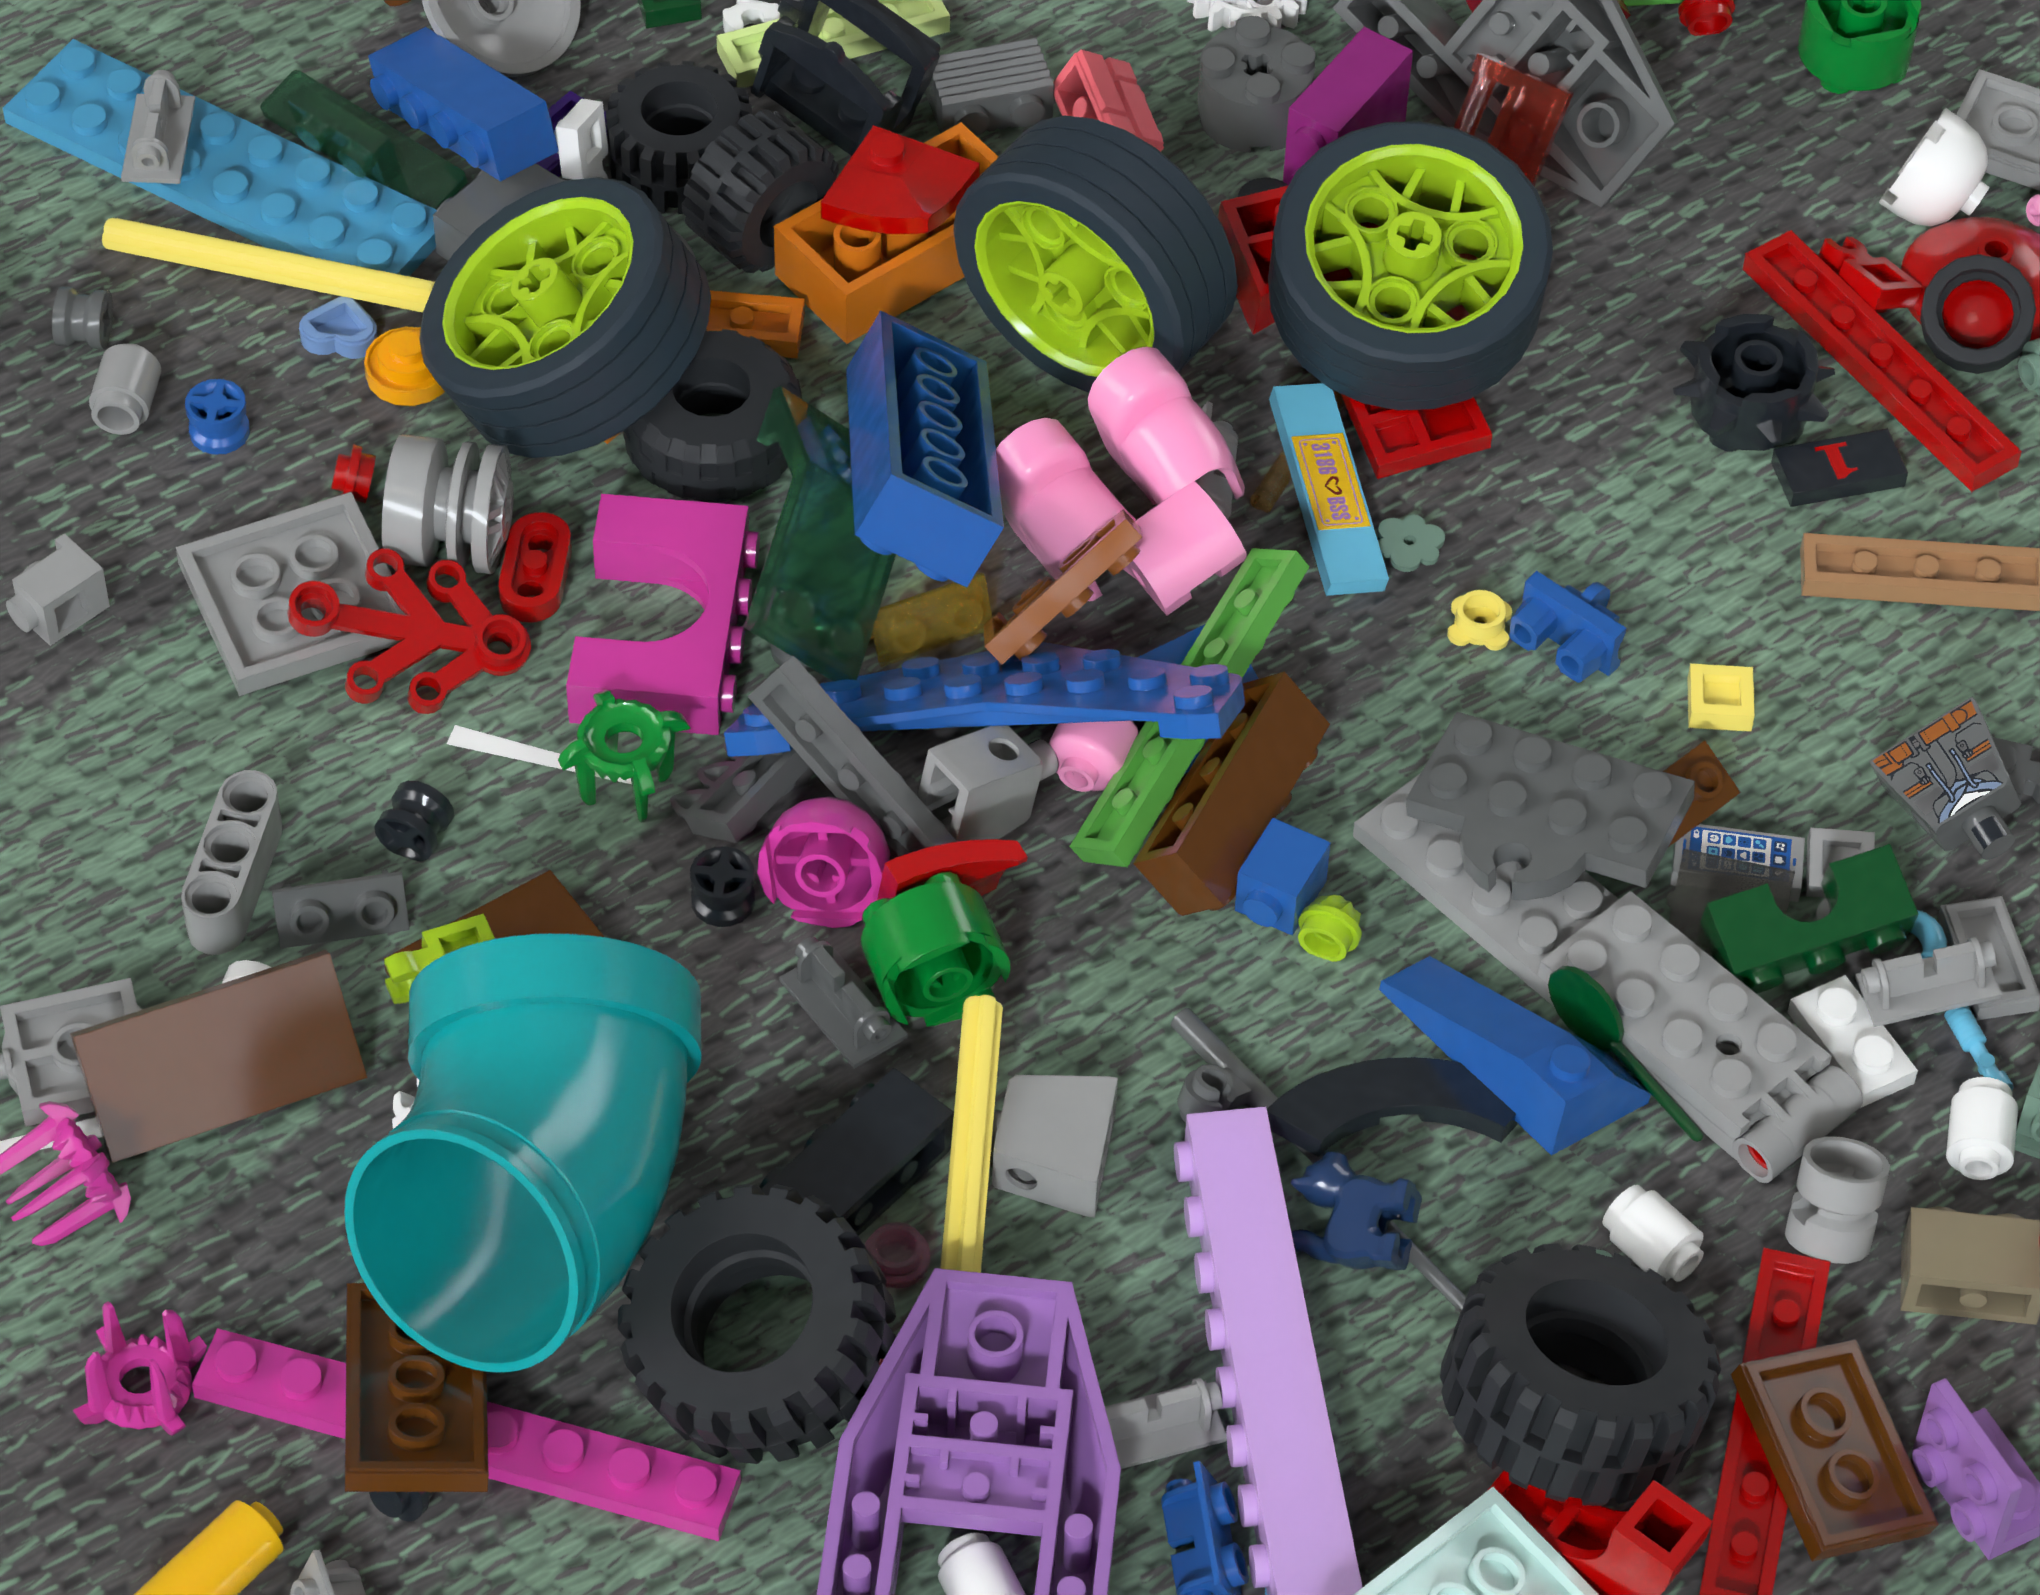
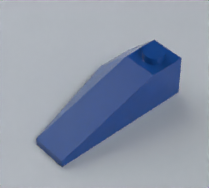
M1431 956L1381 981L1379 990L1451 1060L1462 1063L1516 1113L1515 1121L1551 1156L1649 1103L1651 1094L1608 1053Z

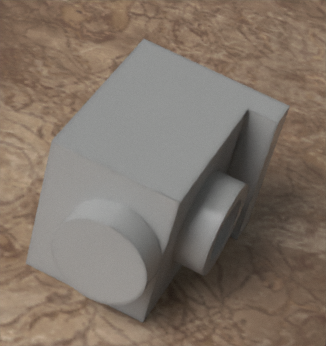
M65 533L55 539V552L41 561L30 564L20 575L12 579L15 596L6 601L8 613L15 624L24 632H29L33 629L50 646L110 607L103 568Z

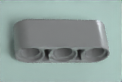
M244 770L234 773L224 781L219 789L182 888L181 901L187 936L191 945L200 952L220 955L230 952L240 945L246 935L282 835V819L277 787L274 780L265 773L256 770Z

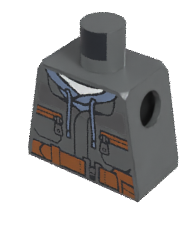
M1973 697L1965 700L1869 761L1885 791L1944 851L1953 850L1970 839L1984 860H1990L2002 855L2014 844L2015 836L2002 818L2017 810L2022 803L1989 727Z

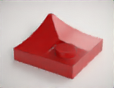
M873 125L821 200V219L876 233H929L944 223L956 211V207L967 188L980 177V163Z
M1341 394L1377 479L1491 448L1492 432L1474 397L1436 409L1394 410L1364 404Z
M967 840L927 847L896 857L885 863L877 900L884 898L892 899L907 890L924 885L929 878L943 872L957 874L962 884L974 888L982 896L997 889L999 880L1007 868L1026 862L1028 856L1016 840Z

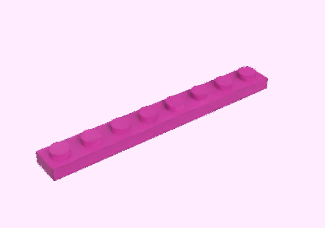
M217 1328L192 1383L194 1398L345 1439L346 1363ZM487 1402L489 1479L715 1541L720 1540L741 1485V1470Z

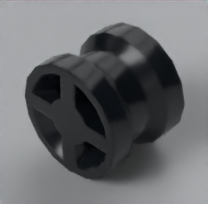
M408 780L400 783L391 798L393 808L383 811L374 829L379 841L389 851L421 862L429 859L438 844L436 834L446 831L455 816L454 808L449 799L434 787L419 781Z
M728 846L713 847L700 853L690 867L692 909L696 916L706 924L716 927H731L743 922L751 915L755 906V890L753 887L754 865L750 858L739 849ZM730 887V892L724 893L725 888Z

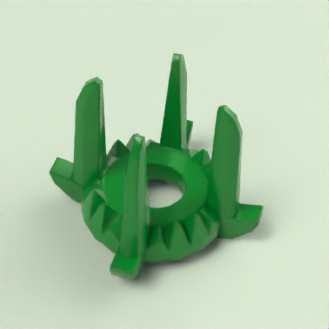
M609 690L597 692L593 695L597 706L585 715L578 728L577 740L572 742L560 754L558 762L563 771L575 766L579 795L583 802L589 806L596 804L595 771L602 779L608 776L613 783H617L619 777L623 780L631 778L637 817L641 823L645 822L648 815V795L656 793L650 771L657 769L659 782L666 781L670 777L674 767L675 733L689 730L690 726L681 713L671 710L660 712L650 704L641 703L635 699L615 700V697ZM618 733H634L640 737L642 744L632 752L618 753Z

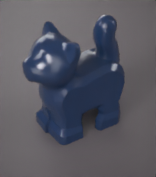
M1326 1152L1321 1160L1306 1167L1302 1178L1291 1180V1185L1301 1192L1308 1202L1325 1209L1334 1208L1325 1229L1324 1237L1309 1230L1299 1229L1291 1231L1295 1252H1306L1310 1257L1317 1260L1341 1264L1351 1269L1384 1267L1386 1269L1405 1270L1407 1268L1412 1247L1411 1239H1401L1400 1233L1387 1232V1229L1392 1220L1417 1223L1422 1196L1416 1189V1184L1403 1178H1399L1394 1183H1385L1371 1176L1357 1175L1350 1167L1347 1156L1338 1152Z

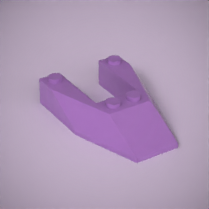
M934 1268L839 1440L817 1595H895L905 1522L1040 1536L1041 1545L1035 1595H1109L1121 1466L1072 1282Z

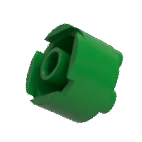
M1806 0L1798 40L1800 59L1804 66L1815 77L1820 79L1823 88L1832 93L1843 94L1850 90H1876L1892 83H1898L1905 78L1911 61L1921 11V0Z
M951 872L936 874L929 878L924 885L907 890L892 899L884 898L871 903L863 912L862 918L865 927L861 935V947L888 1013L900 1023L909 1025L906 1016L923 1017L927 1027L962 1019L963 1004L969 996L990 995L995 997L991 987L996 983L1001 974L1005 983L1009 977L1011 969L1009 958L981 894L974 888L962 884L957 874Z

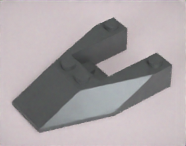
M1339 0L1333 7L1356 33L1363 27H1366L1413 50L1409 88L1447 127L1459 129L1490 143L1513 162L1600 207L1606 206L1679 123L1617 0H1483L1461 27L1435 0Z

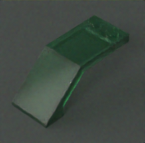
M779 386L773 390L757 441L765 446L779 441L791 472L792 480L744 628L790 656L794 655L797 660L832 681L857 680L896 554H879L868 548L860 540V537L855 535L849 429L782 386Z

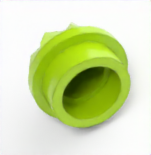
M1340 895L1319 896L1303 909L1299 917L1298 924L1301 930L1298 934V941L1309 954L1332 962L1341 961L1345 958L1347 952L1354 950L1361 940L1362 932L1359 927L1361 913L1353 908L1351 901L1345 900Z

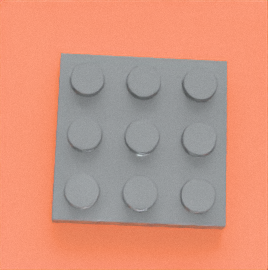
M352 492L176 547L178 564L239 696L395 646L401 642L331 629L322 636L309 637L297 632L288 620L287 611L290 595L299 584L306 581H320L328 584L335 590L341 604L405 615L387 591H378L372 588L366 581L365 569L368 557L372 552L378 550L379 547ZM380 563L374 567L377 574L384 577L392 576L386 563ZM307 608L301 612L304 618L312 621H318L324 617L322 612L316 608Z

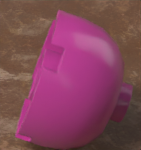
M833 797L808 799L783 812L776 821L759 852L757 874L765 895L773 904L776 898H778L785 906L796 910L791 914L792 919L798 922L831 928L848 927L861 921L864 910L871 903L877 901L884 865L890 859V850L880 825L863 808L848 800Z

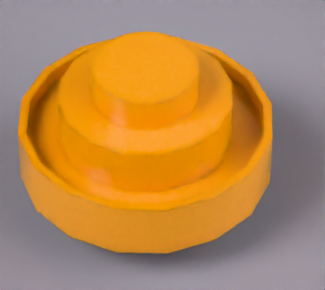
M405 326L389 330L375 338L366 350L364 360L365 376L370 390L381 400L394 405L416 406L431 402L444 394L445 391L424 364L419 340L421 327Z

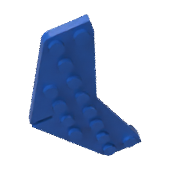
M1042 642L1033 654L1030 653L1028 656L1023 657L1022 660H1019L1013 654L1003 664L989 651L943 660L935 657H919L905 661L901 665L902 668L820 684L823 690L861 731L1136 720L1158 722L1160 737L1212 739L1222 738L1245 706L1242 677L1238 674L1228 673V667L1225 665L1210 664L1191 667L1120 655V652L1114 649L1094 651ZM754 703L745 708L738 719L724 732L728 757L758 756L789 752L793 749Z

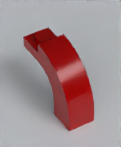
M1505 1470L1489 1487V1489L1494 1487L1599 1595H1661L1703 1544L1713 1523L1707 1516L1655 1480L1651 1482L1629 1511H1617L1603 1506L1582 1505V1500L1574 1497H1568L1565 1502L1546 1498L1545 1490L1532 1485H1528L1527 1489H1524L1509 1481V1473Z

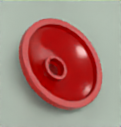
M1969 217L1951 220L1934 226L1921 234L1909 246L1904 255L1901 270L1923 286L1915 305L1908 308L1920 324L1925 289L1937 271L1955 259L1980 254L2001 258L2020 270L2032 287L2036 305V313L2029 341L2040 338V234L2028 227L2005 219ZM1981 280L1965 282L1952 290L1944 302L1942 311L1944 327L1952 339L1963 346L1977 349L1993 346L2002 340L2012 327L2014 317L2012 302L2005 291L1992 282Z

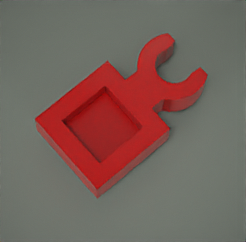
M1846 237L1843 246L1838 245L1831 238H1825L1818 254L1877 313L1887 312L1888 309L1913 307L1923 289L1922 285L1886 257L1873 258L1870 256L1865 245L1853 237Z

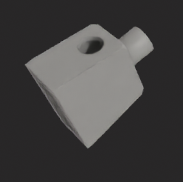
M1009 725L989 726L928 749L917 796L933 815L946 826L948 832L957 842L1000 839L1027 822L1030 818L1039 782L1057 772L1058 760L1052 747L1044 740L1038 739L1027 745Z
M1015 1075L1008 1080L1002 1111L994 1110L991 1150L993 1151L992 1185L1006 1192L1095 1218L1116 1116L1118 1078L1110 1076Z

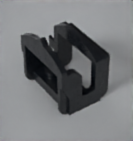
M781 0L778 12L782 17L766 29L758 51L761 62L751 93L757 98H761L764 94L851 156H853L873 125L901 134L911 123L916 108L930 84L940 57V45L878 0ZM830 8L912 66L901 97L891 90L883 96L873 81L845 55L844 49L839 43L834 41L827 43L818 37Z

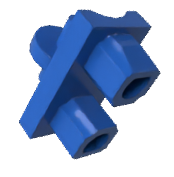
M1536 571L1525 581L1522 604L1511 618L1509 636L1513 642L1527 651L1536 650L1547 638L1561 645L1557 649L1555 663L1559 667L1560 672L1579 683L1597 670L1610 676L1620 666L1621 660L1618 658V650L1625 636L1626 627L1618 623V615L1606 608L1610 599V590L1601 583H1592L1582 593L1571 585L1563 588Z

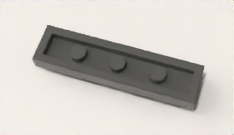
M794 655L747 696L836 798L848 800L863 808L880 825L890 850L891 860L927 847L957 842L948 832L946 826L933 815L906 784L902 776L889 765L863 735L859 727L845 715L823 690L819 682L808 673Z

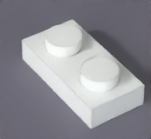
M1846 975L1790 999L1787 1013L1799 1029L1832 1055L1829 1065L1843 1069L1857 1083L1863 1097L1861 1108L1915 1083L1918 1070L1884 1025L1874 1027L1864 999Z

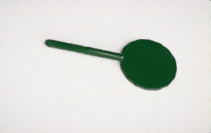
M1561 966L1551 973L1548 982L1550 999L1565 1025L1584 1041L1603 1051H1612L1686 1134L1695 1142L1701 1141L1703 1139L1702 1130L1622 1044L1624 1036L1622 1018L1614 1001L1605 989L1589 974L1573 966Z

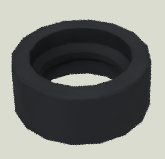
M1980 254L1958 258L1937 271L1925 289L1920 316L1924 340L1937 359L1955 370L1975 374L1999 370L2018 358L2025 343L2030 340L2036 305L2032 287L2020 270L2003 259ZM1974 280L1992 282L2003 289L2012 302L2014 312L2012 327L2006 336L1993 346L1979 349L1963 346L1952 339L1944 327L1942 318L1944 302L1951 291L1965 282Z

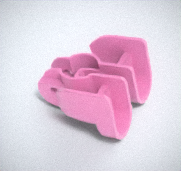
M1142 347L1130 350L1117 357L1102 370L1092 384L1088 396V406L1109 454L1143 491L1152 504H1157L1156 507L1136 520L1095 474L1084 450L1056 419L1041 418L1030 421L1015 429L999 444L996 449L1002 510L1013 531L1055 580L1063 574L1058 567L1069 553L1124 509L1140 527L1142 538L1135 544L1141 550L1140 553L1123 570L1140 583L1165 615L1168 616L1192 599L1190 593L1192 589L1213 574H1217L1219 577L1224 576L1244 562L1247 557L1246 551L1231 524L1195 480L1209 471L1219 469L1225 475L1236 500L1244 495L1245 486L1223 435L1207 414L1192 399L1185 380L1158 349ZM1096 581L1088 586L1094 592L1088 601H1095L1102 596Z

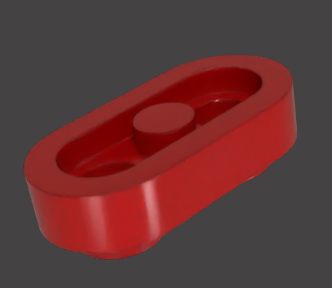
M546 512L531 513L518 519L510 529L499 578V595L503 611L518 621L528 623L543 621L555 614L561 605L572 554L571 532L569 526L562 518ZM541 548H543V549H547L548 551H547V552H542V551L536 550V549H541Z

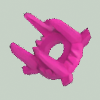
M51 1101L40 1103L39 1108L49 1117L0 1154V1175L52 1141H54L52 1145L53 1150L61 1152L57 1159L21 1184L9 1196L6 1203L8 1205L12 1204L65 1172H69L16 1212L11 1219L17 1221L30 1216L81 1184H84L87 1187L85 1196L89 1199L33 1237L32 1244L44 1246L56 1243L115 1209L119 1222H123L128 1215L131 1200L128 1185L126 1182L118 1184L113 1174L108 1172L109 1160L103 1152H96V1150L103 1146L96 1135L86 1136L75 1121L79 1116L78 1112L67 1104Z
M107 1301L102 1306L104 1326L96 1330L98 1339L106 1353L100 1356L98 1351H96L88 1358L85 1366L88 1403L74 1409L73 1412L83 1424H98L107 1419L109 1422L124 1428L140 1430L161 1425L165 1432L171 1436L179 1433L186 1427L178 1414L189 1400L192 1390V1374L190 1369L196 1366L205 1354L207 1345L200 1336L188 1342L182 1319L172 1309L165 1310L162 1313L166 1342L157 1336L150 1339L144 1334H140L138 1339L130 1338L125 1341L112 1303ZM140 1366L149 1367L150 1391L135 1394L128 1392L122 1387V1378L128 1371Z

